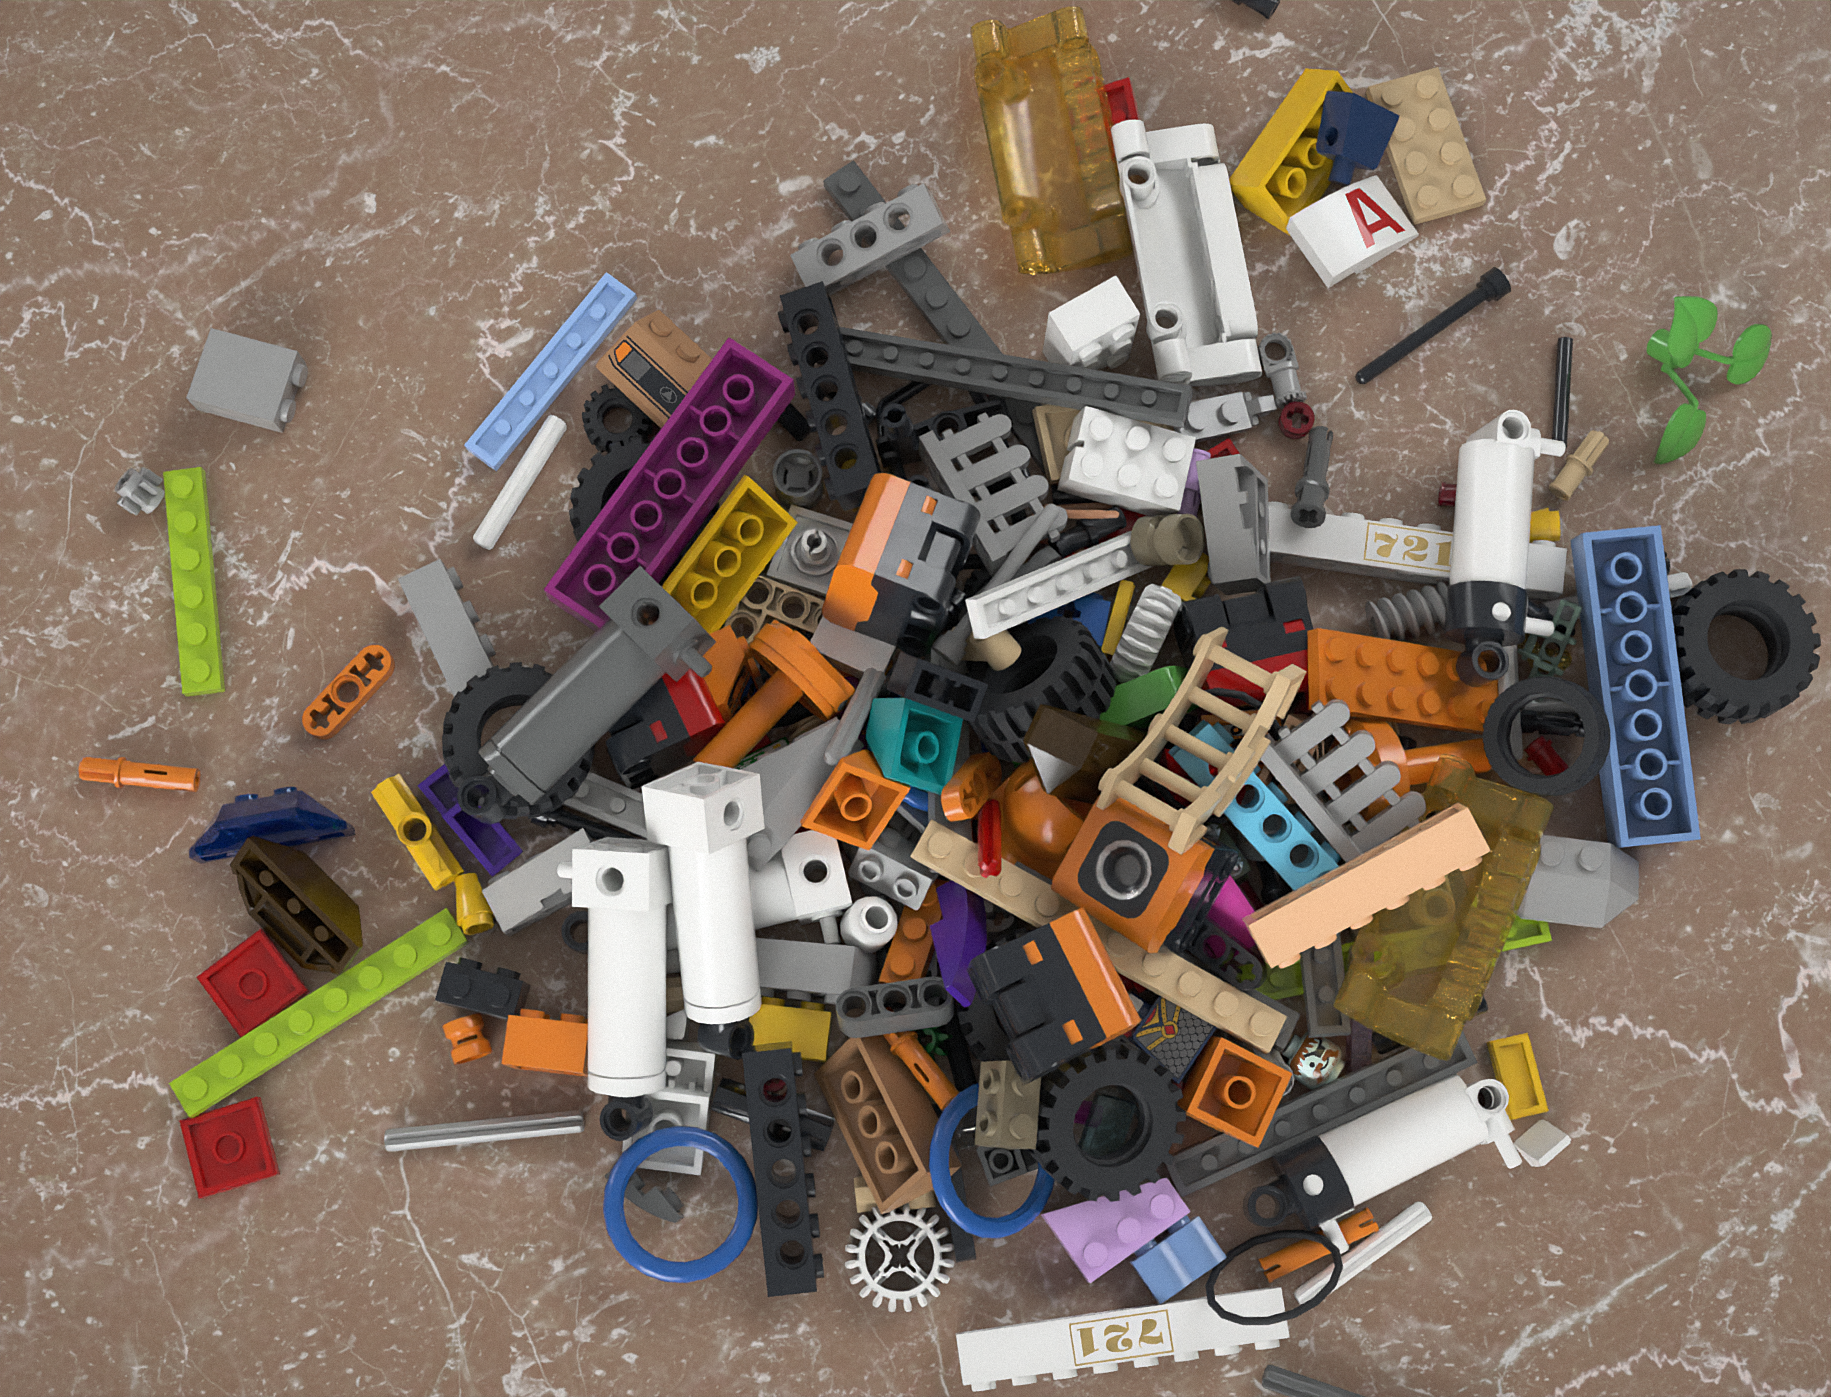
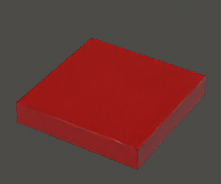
M262 928L196 977L240 1038L289 1008L310 992L276 944Z
M254 1097L205 1112L194 1118L189 1117L179 1120L199 1199L280 1175L261 1097Z

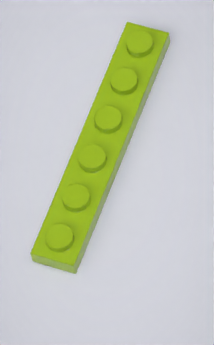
M202 467L163 472L182 694L190 697L225 692L205 470Z

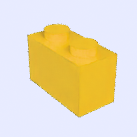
M761 997L762 1004L760 1010L749 1017V1022L754 1029L753 1045L792 1041L793 1052H801L802 1060L827 1061L832 1013L824 1011L825 1004L801 1002L800 1008L784 1007V999Z

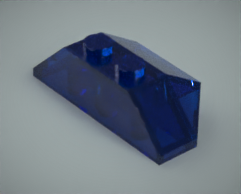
M297 787L278 788L273 791L274 795L259 798L258 794H244L236 796L234 803L221 806L188 850L189 858L200 864L234 858L247 838L253 835L293 847L356 835L355 827L302 790L298 791Z

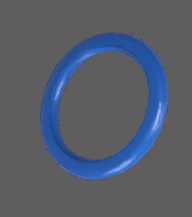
M979 1083L956 1095L943 1110L935 1125L930 1143L929 1170L932 1187L937 1199L953 1222L966 1232L981 1238L1000 1239L1016 1234L1034 1221L1044 1209L1053 1191L1055 1179L1043 1170L1038 1162L1035 1183L1028 1198L1020 1208L1002 1217H984L974 1213L963 1204L957 1196L951 1181L949 1148L953 1133L961 1118L970 1109L978 1105Z
M672 1126L655 1130L637 1139L621 1154L610 1171L604 1189L603 1213L607 1232L616 1250L622 1257L646 1276L664 1282L688 1283L706 1279L730 1265L741 1254L752 1236L758 1216L755 1178L745 1158L731 1143L716 1133L691 1126ZM675 1146L694 1147L706 1151L717 1158L729 1171L738 1195L737 1217L733 1229L726 1240L712 1253L700 1259L687 1262L668 1261L655 1257L643 1249L632 1236L624 1213L625 1190L630 1177L638 1165L650 1155L662 1149Z

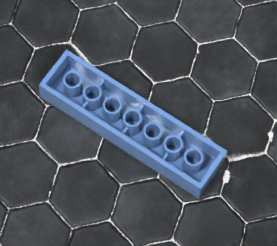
M1661 525L1581 533L1570 541L1578 605L1583 606L1580 612L1588 687L1589 692L1602 706L1611 732L1609 753L1603 767L1599 771L1608 843L1621 848L1700 840Z

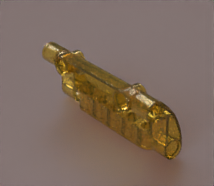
M1078 6L1064 7L1012 28H1008L1004 23L995 19L984 20L974 24L970 29L975 58L978 63L974 70V79L1001 207V216L1010 228L1018 272L1028 275L1060 273L1110 263L1131 255L1134 249L1126 216L1124 197L1119 190L1120 176L1111 134V128L1114 124L1111 118L1100 59L1095 47L1090 43L1083 9ZM1001 73L999 79L993 83L995 76ZM1028 209L1027 217L1020 222L1022 213Z
M1441 754L1428 781L1426 790L1421 794L1425 800L1426 810L1417 819L1421 823L1427 819L1425 817L1431 811H1443L1456 803H1460L1470 810L1490 852L1482 855V861L1475 867L1465 871H1460L1458 868L1445 875L1446 881L1430 890L1421 888L1409 894L1410 900L1404 905L1392 910H1388L1385 907L1372 914L1373 920L1360 928L1357 938L1353 943V959L1333 1006L1353 1020L1391 1040L1434 1058L1449 1061L1466 1021L1473 1020L1537 867L1541 853L1540 841L1554 806L1540 796L1478 778L1472 765L1464 759L1450 754ZM1406 826L1402 832L1410 829V827ZM1379 951L1383 953L1376 962L1368 963L1364 961L1371 952Z

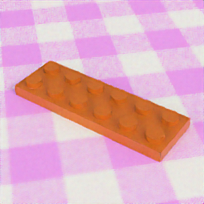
M1322 628L1307 631L1309 710H1312L1311 705L1318 700L1323 705H1326L1331 700L1340 699L1347 703L1350 716L1483 735V725L1488 715L1487 712L1499 696L1498 679L1481 687L1466 685L1460 680L1456 671V662L1462 653L1461 651ZM1478 657L1480 668L1486 672L1487 666L1485 661Z

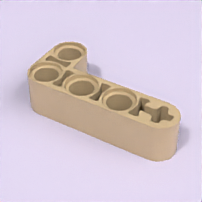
M758 576L727 618L725 627L730 625L732 630H734L740 624L750 625L754 630L752 635L746 639L748 645L754 640L753 637L765 624H771L773 620H777L792 630H800L801 634L808 632L814 635L823 617L822 607L824 600L764 576ZM760 589L768 593V598L762 604H753L748 600L749 594L754 590ZM789 604L801 605L804 608L803 614L795 619L785 616L783 611Z

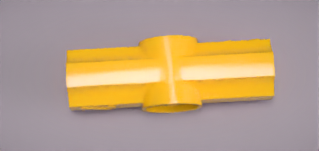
M397 774L393 777H388L379 783L371 792L373 797L396 830L399 840L406 845L434 890L437 891L454 882V879L465 871L440 835L437 825L429 818L402 775ZM417 823H425V836L421 840L411 841L409 838L410 829Z

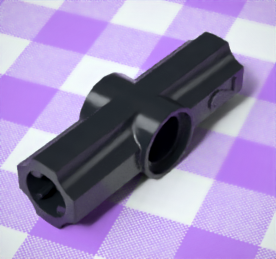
M722 1077L710 1110L749 1124L745 1084ZM766 1090V1092L772 1096H780L779 1094ZM807 1108V1117H800L801 1132H809L812 1149L824 1152L836 1119ZM775 1119L768 1125L770 1132L776 1136H784L791 1131V1125L784 1119Z

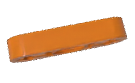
M369 645L363 648L305 709L302 716L305 730L320 740L334 737L392 676L395 669L393 656L380 645ZM372 656L376 659L384 656L381 659V663L384 665L383 669L380 671L372 669L365 676L371 681L368 686L358 676L354 675L357 670L364 675L371 666L367 661ZM347 682H354L359 687V695L352 702H342L339 698V689ZM330 698L338 707L344 710L339 714L334 709L327 717L328 722H330L327 728L318 726L314 729L317 725L314 719L315 715L320 713L325 716L332 709L327 703Z
M989 751L971 755L942 789L941 804L944 814L949 821L955 822L973 818L1001 783L1002 771L1000 762Z

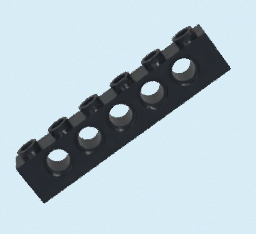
M821 281L780 295L783 310L778 312V317L784 333L790 332L793 343L787 344V349L792 364L794 366L799 365L802 376L796 377V381L803 400L809 399L811 409L805 411L812 433L818 432L821 442L815 444V450L821 466L827 465L830 477L824 479L831 501L837 499L843 510L848 511L860 507L871 478L875 474L881 473V469L832 298L825 284ZM818 327L812 334L805 335L809 328ZM828 359L823 366L814 368L818 361ZM837 392L832 400L823 401L827 394ZM847 426L843 433L832 435L837 427ZM851 459L857 460L851 468L841 469L846 461Z
M792 1041L743 1046L742 1058L768 1297L817 1292V1279L824 1278L822 1253L814 1254L813 1238H820L818 1213L810 1214L809 1198L816 1197L814 1173H806L804 1158L812 1157L809 1132H801L800 1117H807L805 1092L797 1093L796 1077L803 1076L801 1052H793ZM779 1078L785 1082L787 1090L780 1096H772L766 1092L764 1084L769 1079ZM775 1119H784L791 1125V1131L784 1136H776L770 1132L768 1125ZM786 1159L791 1161L796 1169L789 1176H780L775 1173L772 1166L778 1160ZM784 1200H792L798 1204L800 1210L793 1216H784L778 1211L777 1206ZM795 1240L802 1244L804 1250L797 1256H788L782 1251L781 1247L785 1242Z

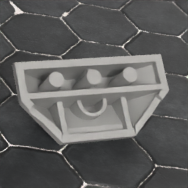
M1531 833L1488 841L1486 843L1490 852L1481 856L1479 882L1487 889L1490 888L1521 919L1602 928L1639 899V862L1611 843Z

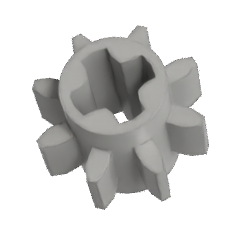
M142 467L139 472L133 468L128 469L120 477L114 489L115 492L121 495L117 504L134 515H138L140 510L146 514L151 513L164 497V490L158 487L163 479L148 468Z

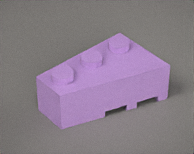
M1161 1178L1155 1184L1148 1182L1139 1185L1142 1193L1132 1196L1127 1190L1119 1191L1120 1201L1110 1202L1105 1196L1098 1197L1097 1202L1087 1200L1043 1213L1041 1216L1088 1283H1092L1190 1213V1210L1167 1178Z

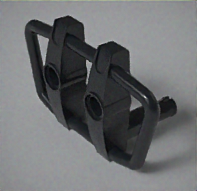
M916 381L907 382L883 397L877 405L878 439L875 440L883 468H888L889 474L907 480L903 465L923 461L919 455V436L933 430L938 440L941 441L943 438L940 437V434L943 430L947 428H955L958 432L977 424V416L985 412L989 418L997 414L1005 415L1011 420V426H1013L1005 398L990 401L985 393L968 391L975 405L953 411H943L932 418L913 425L905 412V407L901 404L933 384ZM1006 438L1003 440V442L1005 443L1006 447L1009 448V444ZM1028 467L1021 470L1026 479L1031 477ZM913 475L907 480L933 490L929 485V480L923 475ZM1011 476L986 488L990 495H993L1015 483ZM1025 509L1011 515L1012 525L1027 518ZM969 554L963 570L984 569L985 565L978 554Z

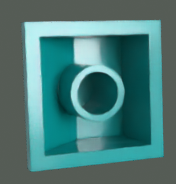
M873 698L865 738L885 778L941 795L942 789L953 777L963 719L907 698Z

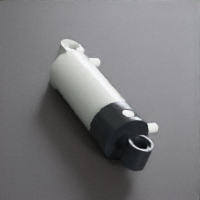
M1508 410L1471 434L1467 442L1459 448L1450 585L1447 589L1444 636L1453 642L1465 644V651L1457 658L1456 671L1460 680L1471 687H1481L1504 676L1509 667V656L1503 647L1521 644L1525 640V633L1550 636L1554 631L1552 621L1527 617L1528 593L1526 592L1534 461L1540 457V453L1561 457L1566 447L1563 441L1541 438L1540 431L1531 428L1528 417L1518 410ZM1478 657L1485 661L1487 666L1486 672L1480 668Z
M1455 1073L1319 1136L1310 1137L1272 1156L1271 1160L1277 1180L1267 1185L1254 1187L1247 1192L1243 1199L1242 1208L1244 1215L1249 1222L1256 1226L1272 1227L1284 1221L1285 1217L1296 1213L1307 1230L1311 1231L1321 1226L1325 1236L1339 1248L1340 1254L1349 1249V1246L1335 1219L1355 1210V1206L1479 1144H1489L1494 1141L1508 1168L1511 1169L1520 1165L1522 1159L1509 1136V1133L1514 1131L1515 1128L1505 1111L1509 1101L1507 1089L1501 1082L1494 1079H1485L1465 1084ZM1479 1091L1485 1097L1484 1107H1481L1477 1099ZM1263 1194L1270 1196L1275 1203V1211L1269 1218L1261 1217L1256 1211V1201Z

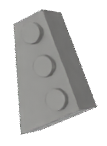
M1241 454L1196 461L1209 554V579L1225 595L1254 592L1261 588L1263 584L1271 582L1268 479Z
M584 828L545 852L530 857L524 862V865L511 873L510 871L503 872L488 881L490 886L483 889L482 892L503 933L510 937L572 904V878L559 877L557 867L561 861L572 862L573 848L594 842Z
M756 938L761 997L773 998L774 992L786 993L789 1000L810 1002L811 997L824 998L825 1003L836 1005L838 996L845 990L878 985L880 971L877 955L866 953L858 947Z

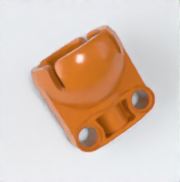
M1029 759L1027 763L1019 764L997 786L987 801L996 799L1000 802L1001 858L1013 865L1018 861L1053 880L1093 804L1047 794L1041 787L1032 760ZM978 812L971 818V828L973 820H978ZM972 828V842L978 845V836Z

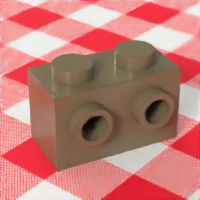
M1011 1061L981 1062L975 1145L1005 1149H1036L1041 1077L1023 1085Z

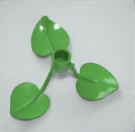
M1678 296L1674 298L1675 310L1670 331L1659 329L1651 336L1647 344V354L1664 363L1661 371L1670 376L1688 399L1689 404L1684 403L1680 405L1671 416L1654 463L1664 464L1686 455L1700 440L1706 424V413L1701 409H1697L1699 401L1674 369L1688 366L1695 354L1723 364H1730L1727 380L1737 385L1744 384L1760 372L1768 358L1772 339V332L1769 327L1764 324L1749 326L1738 337L1733 348V356H1722L1698 348L1699 343L1706 340L1715 328L1718 310L1714 303L1698 296Z

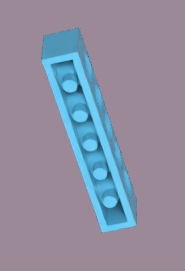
M1203 720L1188 733L1225 754L1228 752L1234 753V750L1229 746L1234 739L1219 722L1212 727L1207 721ZM1176 745L1168 751L1172 758L1200 788L1203 786L1208 787L1217 775H1212L1209 772V763ZM1257 765L1244 784L1254 787L1255 796L1253 800L1248 804L1240 805L1235 797L1223 814L1294 891L1339 867L1337 863L1342 858L1326 841L1321 845L1315 841L1310 835L1315 828L1299 811L1293 816L1283 804L1288 798L1273 782L1266 786L1257 777L1256 774L1261 770ZM1273 814L1280 815L1282 821L1280 829L1274 834H1265L1263 831L1264 820ZM1299 844L1307 845V858L1298 864L1291 863V850Z

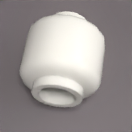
M861 898L843 914L840 923L841 936L848 946L858 947L866 953H874L883 948L894 937L898 926L897 915L893 907L881 898Z

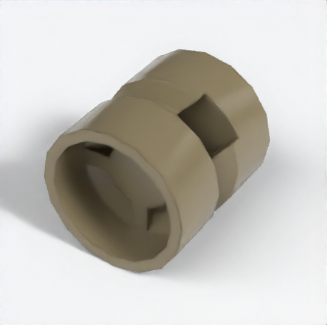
M1192 514L1144 516L1139 518L1134 524L1131 531L1130 544L1134 557L1142 565H1189L1197 562L1201 557L1205 544V535L1199 519Z

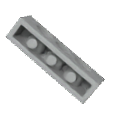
M924 183L919 186L917 184L909 185L900 190L897 194L898 197L888 203L879 202L868 207L864 211L865 215L854 221L845 220L836 224L831 229L832 233L821 239L811 238L798 246L799 250L790 256L805 287L823 281L831 296L949 233L950 229L932 192ZM904 214L910 215L907 227L902 230H895L894 224L896 219ZM876 232L875 243L868 248H862L861 241L867 233ZM836 250H843L842 260L837 265L829 266L828 260L831 253Z

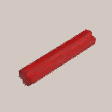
M992 799L989 802L986 801L978 811V866L980 867V875L984 878H988L990 875L997 877L1002 871L1000 802L996 799Z

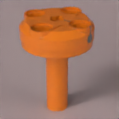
M773 620L771 624H765L753 637L754 640L747 646L752 656L771 677L694 757L693 761L695 763L702 762L734 769L797 701L816 717L827 722L835 716L838 717L848 706L855 688L838 673L806 637L797 630L793 631L777 620Z
M1357 717L1350 718L1341 726L1349 736L1359 730H1366L1373 735L1375 749L1367 758L1374 767L1383 761H1392L1398 765L1401 778L1399 783L1393 787V790L1399 797L1410 792V785L1445 780L1451 777L1457 778L1487 773L1492 767L1486 757L1483 738L1403 750L1398 736L1384 720ZM1336 738L1334 739L1329 751H1331L1333 748L1340 744V742ZM1357 764L1335 780L1334 783L1342 792L1365 775V773ZM1382 795L1361 810L1359 814L1367 822L1388 807L1390 803Z

